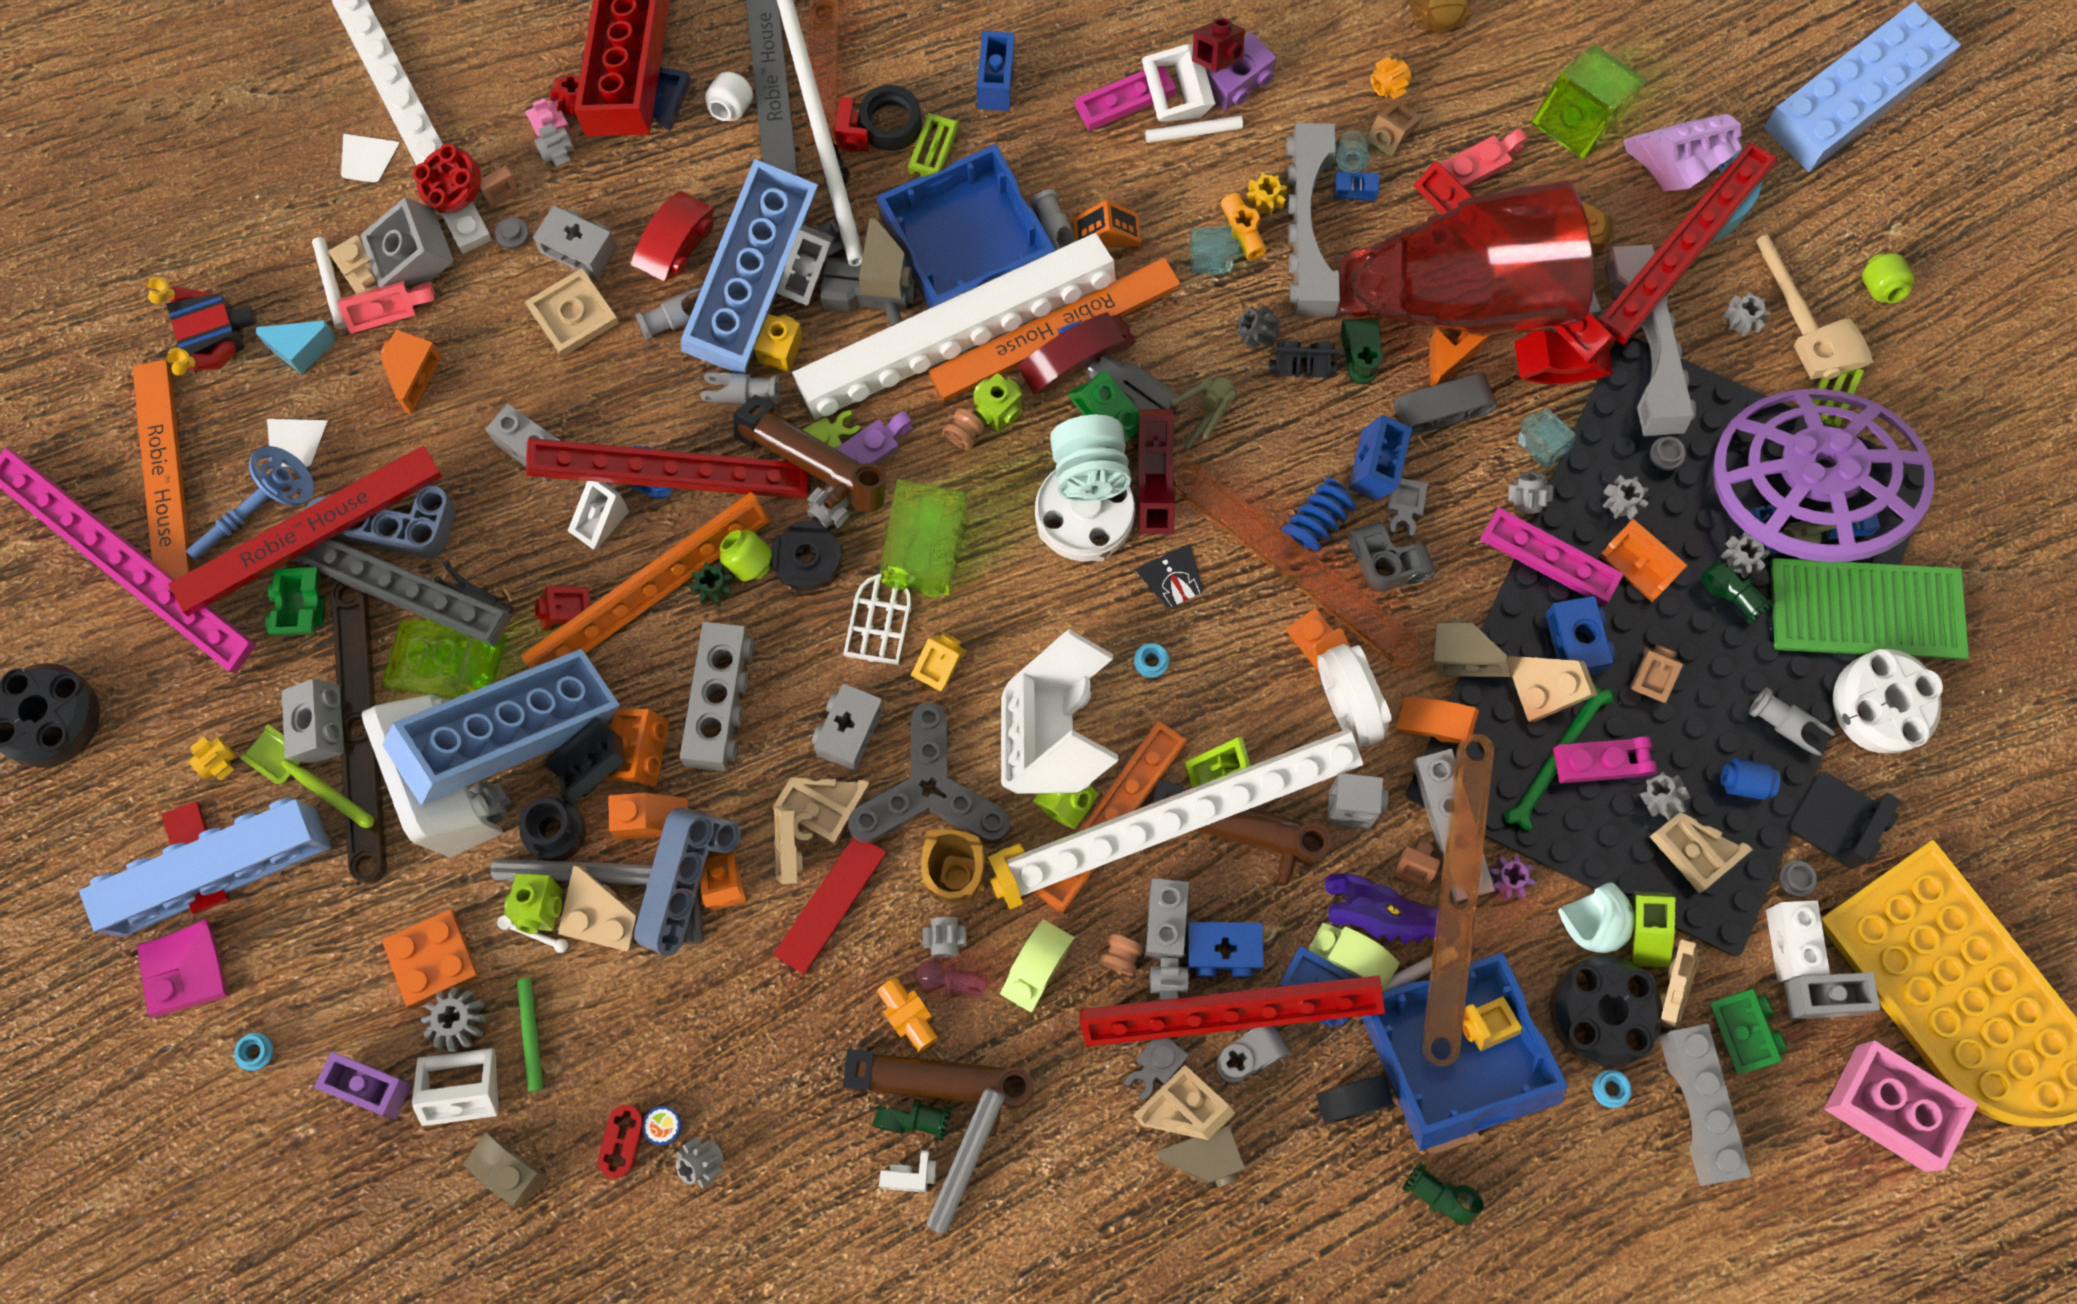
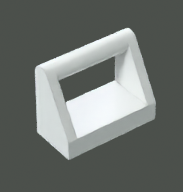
M1193 44L1179 46L1146 56L1142 59L1159 122L1201 118L1215 105L1205 67L1192 61ZM1175 65L1185 104L1168 109L1157 67Z
M494 1048L427 1056L417 1059L412 1107L421 1126L497 1116L498 1088ZM483 1064L482 1083L430 1089L429 1071Z

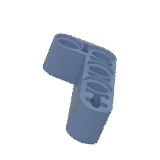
M427 486L418 492L410 514L383 509L365 519L364 524L360 528L353 529L354 526L331 539L422 558H434L439 556L445 549L456 509L447 494L440 487ZM318 497L311 500L305 509L327 497ZM442 502L437 510L430 511L434 503ZM398 527L393 535L386 536L391 528ZM432 533L428 541L419 543L422 536Z
M676 808L670 812L664 823L635 926L634 936L639 945L664 956H671L680 949L708 851L729 853L734 850L738 845L741 834L737 823L711 813L686 808Z

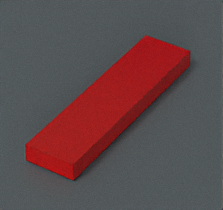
M852 838L773 955L805 976L887 853L873 843H861Z

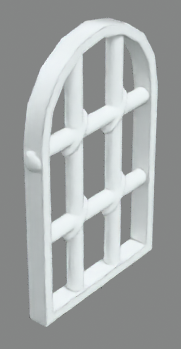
M877 574L866 579L860 585L853 600L854 606L843 656L868 660L869 662L875 661L899 665L908 617L911 613V596L906 584L898 577L889 574ZM883 579L894 581L890 603L878 601L879 598H877L880 581ZM875 581L871 600L860 598L863 589ZM899 585L907 595V606L897 604L896 597ZM858 603L867 604V608H869L865 627L854 626ZM875 606L885 607L886 611H888L884 630L872 629L873 625L871 624ZM894 609L905 611L901 633L891 632L892 629H890ZM852 631L862 632L863 640L860 654L848 652ZM869 634L881 635L880 639H882L879 657L865 655ZM888 637L900 639L896 659L884 658Z

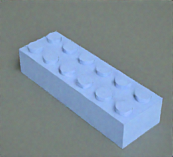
M1914 1L1779 104L1763 128L1810 172L1943 69L1961 44Z
M754 159L682 335L681 352L735 373H746L754 353L755 344L776 298V291L800 227L805 225L815 200L818 184Z
M579 649L393 722L382 746L422 806L562 746L594 718H598L608 725L620 705L584 651Z
M283 798L270 804V810L257 815L253 812L242 815L234 820V825L223 830L219 827L206 830L198 835L199 840L187 845L185 843L173 844L162 850L163 855L154 859L141 858L127 864V870L116 875L106 873L91 879V885L80 889L79 893L93 932L125 937L190 909L189 904L195 900L194 895L198 892L201 895H208L224 889L228 893L331 849V844L317 809L296 799Z

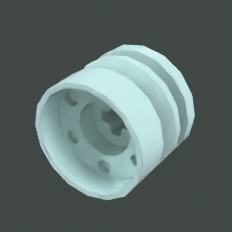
M1097 414L1079 416L1057 425L1051 432L1053 460L1057 464L1055 468V475L1058 479L1057 488L1058 493L1064 499L1073 502L1105 500L1124 492L1130 486L1131 474L1128 469V458L1124 454L1126 444L1123 426L1119 420Z

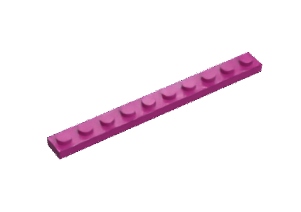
M7 448L3 450L0 454V488L228 672L237 673L256 647L257 644L210 606H206L190 616L185 615L168 585L176 580L17 452Z

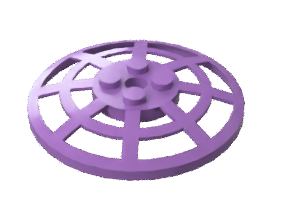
M1797 389L1771 395L1748 406L1731 420L1722 433L1715 451L1713 464L1714 484L1721 504L1730 517L1746 533L1762 544L1781 553L1813 561L1848 562L1869 558L1890 550L1903 542L1917 529L1928 511L1934 493L1935 475L1932 461L1924 443L1914 430L1898 415L1882 405L1858 395L1836 390ZM1812 399L1838 401L1864 410L1858 414L1838 407L1815 406ZM1795 400L1799 408H1794L1775 416L1766 424L1746 419L1759 410L1778 403ZM1819 414L1839 416L1852 421L1844 430L1823 426ZM1800 416L1804 417L1808 427L1795 435L1776 428L1782 423ZM1879 416L1890 423L1906 437L1916 452L1898 450L1897 445L1889 434L1878 424L1874 423L1873 420ZM1867 428L1880 439L1886 449H1867L1857 436ZM1737 429L1755 434L1749 449V466L1727 472V448L1733 433ZM1766 438L1785 446L1781 459L1760 462L1761 448ZM1828 460L1834 464V467L1825 468L1816 461ZM1871 463H1892V477L1888 487H1885L1869 476ZM1903 463L1923 465L1924 487L1920 500L1914 509L1897 496L1903 480ZM1782 473L1784 480L1792 488L1786 498L1781 496L1765 478L1766 475ZM1752 479L1762 496L1777 508L1766 524L1758 520L1742 505L1732 489V484ZM1862 488L1877 498L1867 506L1849 511L1846 501L1847 498L1854 496ZM1805 497L1816 501L1831 502L1833 513L1814 511L1798 505ZM1887 506L1904 519L1899 526L1884 535L1855 543L1852 523L1868 519L1881 512ZM1790 516L1810 523L1836 525L1839 544L1827 545L1806 542L1789 537L1779 531Z

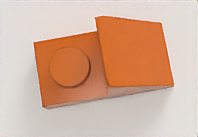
M1478 326L1470 334L1465 331L1452 343L1438 329H1435L1429 346L1430 386L1444 383L1483 349L1489 334Z
M1316 608L1291 624L1286 630L1318 672V655L1341 644L1350 646L1343 629L1339 627L1333 630Z
M734 850L729 853L716 852L707 855L700 879L701 896L705 908L710 907L712 911H717L746 902Z

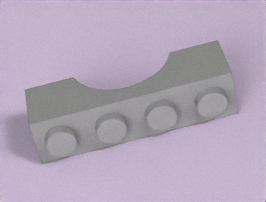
M1709 1024L1673 1030L1660 1035L1659 1038L1668 1071L1680 1085L1689 1109L1692 1125V1141L1689 1149L1699 1186L1751 1177Z

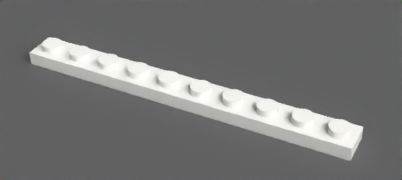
M331 0L415 164L423 163L432 152L440 149L443 144L367 0ZM473 201L458 212L450 214L441 213L462 254L492 241Z
M1348 728L1007 859V863L1017 882L1020 895L1023 896L1364 764L1353 733Z

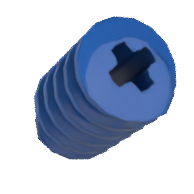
M1326 477L1324 484H1320L1316 488L1315 494L1307 498V504H1303L1298 509V514H1294L1290 518L1289 524H1285L1281 528L1282 533L1295 548L1305 552L1310 548L1313 551L1319 552L1322 547L1317 539L1328 542L1330 535L1325 529L1327 528L1333 532L1338 531L1339 526L1334 519L1345 522L1348 517L1343 509L1354 512L1356 505L1351 500L1350 494L1340 483Z

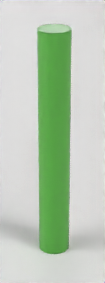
M525 978L517 980V991L528 1092H537L544 1089L532 979Z

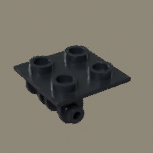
M1280 341L1277 343V347L1268 350V353H1275V360L1269 359L1268 373H1274L1275 377L1292 376L1293 357H1295V377L1299 378L1301 357H1305V378H1309L1311 358H1313L1312 377L1329 379L1330 375L1336 376L1337 362H1331V356L1343 354L1344 350H1335V343L1315 342L1310 344V348H1301V342Z

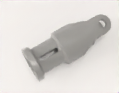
M1048 189L1035 194L1029 203L1036 210L1041 225L1056 251L1060 249L1058 242L1067 246L1077 240L1066 214L1061 212L1057 203L1059 198L1057 192L1054 189Z
M702 287L691 289L661 302L660 307L647 313H635L637 323L646 341L652 340L653 335L670 328L676 330L687 325L690 316L682 310V300L701 291Z
M710 372L704 375L705 381L710 384L726 385L725 388L718 391H702L700 397L706 402L745 404L750 398L757 395L773 405L779 403L780 378L778 375H772L770 378L751 377L750 374Z
M1765 688L1754 700L1749 714L1753 717L1760 716L1774 725L1776 732L1806 751L1821 756L1822 754L1803 740L1801 736L1803 726L1806 723H1812L1830 735L1835 736V732L1796 705L1789 706L1772 695L1773 691L1771 689Z

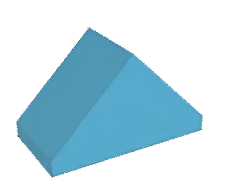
M324 320L256 327V334L264 344L301 375L335 342V334Z

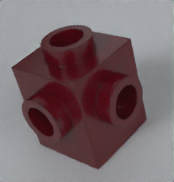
M1218 18L1194 30L1192 61L1213 72H1218L1243 60L1245 29L1233 24L1229 19Z

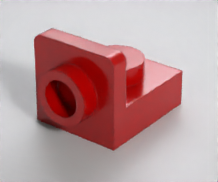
M840 97L835 126L836 145L838 148L848 152L869 151V133L867 129L859 128L860 117L859 112L855 111L854 98Z
M547 586L540 598H537L535 601V617L541 620L542 631H549L553 624H566L591 606L589 587Z

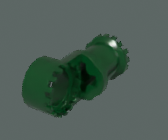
M1723 561L1715 562L1701 574L1704 586L1713 595L1725 597L1728 602L1733 601L1747 616L1746 621L1749 624L1762 615L1760 611L1765 613L1775 604L1772 600H1766L1753 586L1754 580L1751 577L1742 582L1735 574V571L1731 570L1730 566L1726 568V563L1722 565Z
M914 1099L909 1114L902 1110L899 1112L898 1109L892 1110L891 1107L886 1111V1106L882 1108L881 1105H876L872 1127L900 1134L905 1132L913 1133L916 1130L937 1135L938 1140L944 1141L947 1132L946 1128H948V1125L945 1123H949L948 1118H950L951 1107L945 1106L944 1109L923 1105L921 1100Z
M1421 1162L1413 1169L1414 1175L1410 1173L1409 1176L1412 1179L1408 1177L1402 1187L1406 1193L1411 1191L1426 1202L1432 1212H1436L1439 1209L1448 1215L1450 1219H1453L1455 1223L1459 1221L1462 1226L1464 1223L1465 1226L1471 1225L1484 1210L1483 1199L1473 1188L1467 1185H1458L1456 1187L1449 1181L1444 1183L1428 1172L1426 1165ZM1458 1199H1460L1461 1202H1463V1201L1466 1202L1465 1205H1466L1467 1207H1468V1206L1470 1207L1469 1210H1467L1466 1208H1464V1207L1460 1204V1202L1458 1201Z

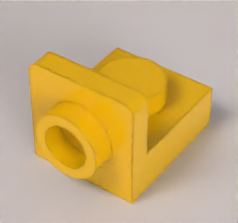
M942 633L941 636L934 635L928 638L911 676L942 692L945 690L959 660L965 656L967 650L960 647L961 642L951 635Z

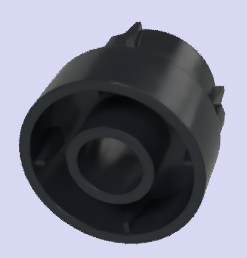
M561 797L539 798L529 803L523 811H519L520 838L527 850L538 859L543 861H565L574 856L582 847L586 837L585 821L580 812ZM560 822L561 827L554 836L546 838V827L550 823Z

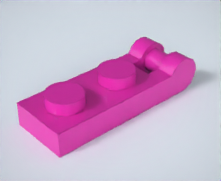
M1648 736L1627 740L1560 744L1553 748L1560 783L1645 777L1658 773L1656 761L1651 760L1650 750L1653 747L1651 738ZM1628 753H1635L1636 764H1630Z

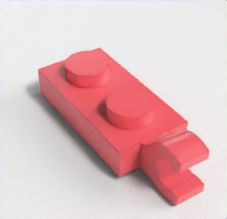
M1521 128L1510 133L1501 142L1493 135L1441 164L1468 189L1510 167L1512 162L1510 156L1524 149L1522 143L1527 141L1528 138Z
M403 280L340 298L337 304L348 331L352 334L415 316L416 310L414 305L435 300L434 295L436 293L431 281L407 289Z

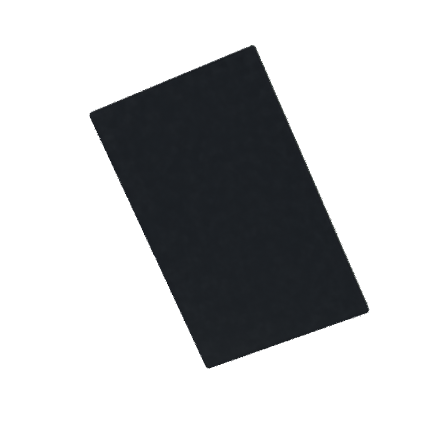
M1631 337L1625 345L1617 340L1615 341L1610 352L1613 375L1597 379L1549 485H1553L1552 501L1547 502V506H1543L1541 512L1535 513L1531 525L1607 564L1599 555L1631 520L1627 515L1619 516L1615 519L1614 513L1610 508H1604L1603 505L1610 498V496L1604 493V490L1608 484L1615 485V480L1620 475L1625 480L1633 479L1636 476L1642 487L1649 489L1642 497V499L1648 502V505L1643 511L1637 510L1634 520L1687 564V566L1653 603L1623 577L1608 604L1604 607L1597 603L1598 607H1602L1605 613L1606 624L1604 630L1607 640H1611L1613 643L1615 659L1605 673L1590 675L1592 682L1600 689L1612 690L1614 700L1611 703L1602 705L1598 709L1577 743L1627 740L1648 736L1651 738L1653 747L1650 750L1651 760L1656 761L1658 773L1645 777L1560 783L1557 772L1531 812L1533 828L1531 830H1523L1517 823L1508 824L1505 822L1504 812L1519 805L1553 753V748L1559 744L1587 701L1584 700L1536 722H1528L1512 676H1459L1448 702L1475 707L1479 710L1470 744L1439 742L1431 736L1423 756L1452 749L1479 835L1593 890L1612 882L1623 891L1632 907L1633 891L1672 893L1675 896V929L1730 956L1736 957L1741 955L1790 837L1789 823L1809 790L1831 736L1812 723H1806L1801 731L1803 740L1822 754L1821 756L1814 755L1776 732L1775 726L1760 716H1751L1749 714L1750 707L1757 696L1765 688H1769L1773 691L1772 695L1789 706L1796 705L1833 730L1837 721L1833 706V691L1836 680L1847 665L1862 655L1775 650L1773 606L1765 613L1760 611L1762 615L1749 624L1746 621L1747 616L1733 601L1728 602L1725 597L1713 595L1704 586L1701 574L1717 561H1723L1722 565L1724 563L1727 564V559L1721 558V555L1729 549L1726 542L1732 536L1739 540L1740 536L1745 532L1723 507L1715 489L1713 464L1717 445L1722 433L1732 419L1748 406L1768 396L1681 358L1682 368L1688 372V392L1690 399L1695 401L1696 416L1691 420L1684 434L1644 436L1637 406L1651 380V349L1648 343ZM1778 403L1763 408L1746 419L1766 424L1775 416L1794 408ZM1800 416L1788 420L1776 428L1795 435L1808 427L1804 417ZM1822 422L1823 426L1833 427L1829 423ZM1737 429L1733 433L1727 448V472L1749 466V449L1755 434ZM1857 436L1867 449H1885ZM1675 437L1684 445L1685 459L1674 470H1662L1652 462L1650 448L1659 438ZM1766 438L1761 448L1760 462L1781 459L1785 446ZM1828 460L1816 461L1825 468L1834 467V464ZM1871 463L1869 476L1885 487H1888L1892 477V463ZM1903 463V480L1897 496L1914 509L1920 500L1924 487L1923 465ZM1782 473L1765 476L1770 485L1781 496L1786 498L1792 488L1786 483ZM1752 479L1731 485L1734 493L1749 512L1755 507L1772 505L1762 496ZM1862 488L1857 494L1847 498L1846 501L1849 511L1867 506L1877 498ZM1806 497L1798 505L1819 512L1832 508L1831 502L1816 501ZM1887 506L1877 513L1880 528L1873 535L1854 537L1855 543L1884 535L1899 526L1904 519ZM1790 516L1779 532L1784 531L1788 524L1802 520ZM1826 531L1821 532L1820 544H1839L1838 539L1828 540ZM1912 534L1886 552L1848 562L1900 565ZM1784 553L1772 554L1762 560L1765 567L1759 573L1752 569L1746 578H1743L1739 572H1735V574L1742 582L1751 577L1754 580L1753 586L1766 600H1772L1770 560L1772 558L1806 559H1799ZM1514 559L1481 631L1507 657L1557 659L1545 614L1553 603L1586 597ZM1575 632L1580 642L1589 643V639L1584 633ZM1656 644L1677 652L1675 658L1683 663L1666 703L1630 688L1643 660L1644 654L1642 652L1645 646L1653 650ZM1628 753L1630 764H1636L1635 753ZM1733 758L1771 765L1772 769H1777L1780 773V786L1776 796L1760 800L1728 794L1720 779L1724 765L1729 764ZM1661 772H1664L1666 776L1672 779L1679 775L1684 783L1683 787H1686L1691 795L1690 799L1684 800L1686 811L1681 813L1696 819L1703 826H1710L1722 832L1721 837L1737 845L1745 843L1753 849L1701 893L1692 886L1650 838L1653 833L1669 820L1660 813L1653 817L1647 808L1648 805H1645L1642 800L1641 793L1648 792L1646 780L1659 776ZM1414 773L1405 796L1409 801L1425 808Z

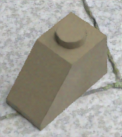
M869 218L859 274L861 294L901 299L903 287H909L911 267L906 266L905 253L878 220Z
M1463 620L1437 623L1434 663L1439 676L1511 677L1507 655L1475 624L1467 623Z
M1229 1125L1221 1127L1209 1140L1194 1137L1155 1153L1159 1162L1205 1184L1215 1181L1217 1188L1239 1181L1237 1173L1245 1170Z
M485 1132L463 1162V1165L483 1185L516 1207L524 1208L547 1176L488 1132Z

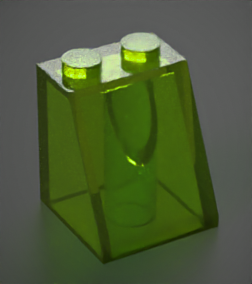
M1593 44L1560 72L1532 119L1531 124L1583 160L1632 105L1647 80L1596 44Z
M897 479L880 566L882 582L898 590H905L909 587L918 589L923 594L932 597H939L941 594L950 596L968 523L966 493Z

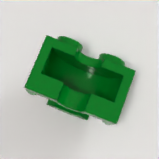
M317 567L274 569L273 582H270L268 586V596L270 602L275 603V608L265 618V629L268 635L273 637L317 634L315 627L323 626L325 596H318V580L322 579Z

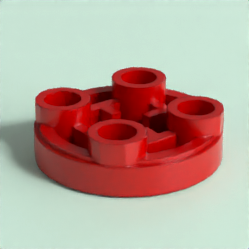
M447 143L442 145L440 149L432 152L423 163L418 164L414 168L413 178L417 181L419 196L427 206L437 212L450 214L464 209L473 201L480 187L481 172L473 156L463 149Z

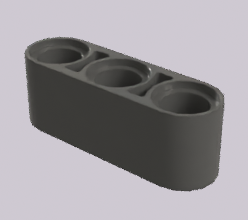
M1475 374L1404 394L1393 402V406L1399 422L1411 427L1410 436L1489 414L1497 408V402L1486 375Z

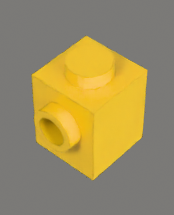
M768 314L754 347L758 364L790 373L803 340L800 323L786 315H779L777 317Z

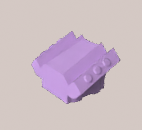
M1729 114L1696 119L1625 138V151L1647 167L1664 192L1689 189L1742 149L1736 139L1742 136L1741 123Z

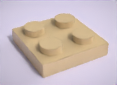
M583 268L525 301L527 308L561 358L619 324L617 317Z

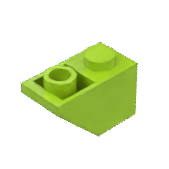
M1633 891L1635 926L1632 933V963L1636 966L1670 968L1675 936V896L1672 893Z

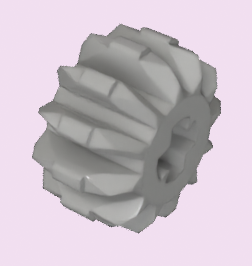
M452 987L448 996L442 991L436 992L437 1004L432 1002L425 1003V1007L432 1012L431 1015H425L420 1018L421 1023L430 1025L423 1035L428 1039L434 1038V1047L442 1049L444 1046H447L448 1051L457 1052L460 1043L465 1048L472 1047L470 1035L483 1036V1032L476 1027L477 1024H483L488 1021L487 1016L477 1014L485 1005L480 1000L473 1001L475 995L473 992L466 990L461 994L459 988ZM456 1013L459 1014L460 1020L454 1021L452 1025H449V1018H454Z

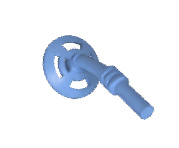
M263 446L255 450L249 459V470L259 488L235 510L229 509L227 511L229 515L223 514L221 516L223 520L217 519L215 521L216 525L190 546L186 552L196 561L223 537L233 535L232 530H239L238 525H245L244 520L270 497L277 502L290 506L306 503L314 492V482L306 466L293 454L278 447ZM269 458V461L263 463L260 468L257 466L259 460ZM282 463L294 471L298 477L297 480L292 479L291 473L281 466ZM266 469H271L268 475L264 472ZM285 488L290 489L288 492H283ZM297 491H301L299 497L289 499V497L293 496Z

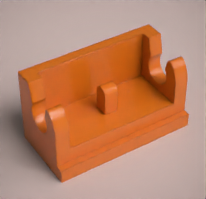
M1634 519L1628 523L1599 555L1612 568L1624 573L1622 577L1652 603L1687 566Z

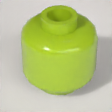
M1882 253L1874 256L1869 260L1862 272V280L1875 301L1891 304L1903 300L1910 293L1915 279L1904 258L1896 253Z
M749 529L734 530L720 544V561L737 579L742 581L760 579L769 571L772 558L771 548L755 532Z

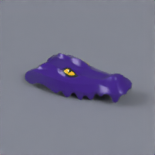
M1332 874L1325 878V889L1329 894L1345 893L1346 902L1334 903L1329 906L1328 918L1333 924L1356 925L1364 928L1376 938L1386 935L1389 942L1397 936H1401L1403 944H1407L1411 939H1415L1416 943H1420L1425 936H1428L1430 939L1443 937L1446 939V946H1451L1460 934V924L1450 909L1436 908L1400 896L1389 886L1377 884L1359 875Z

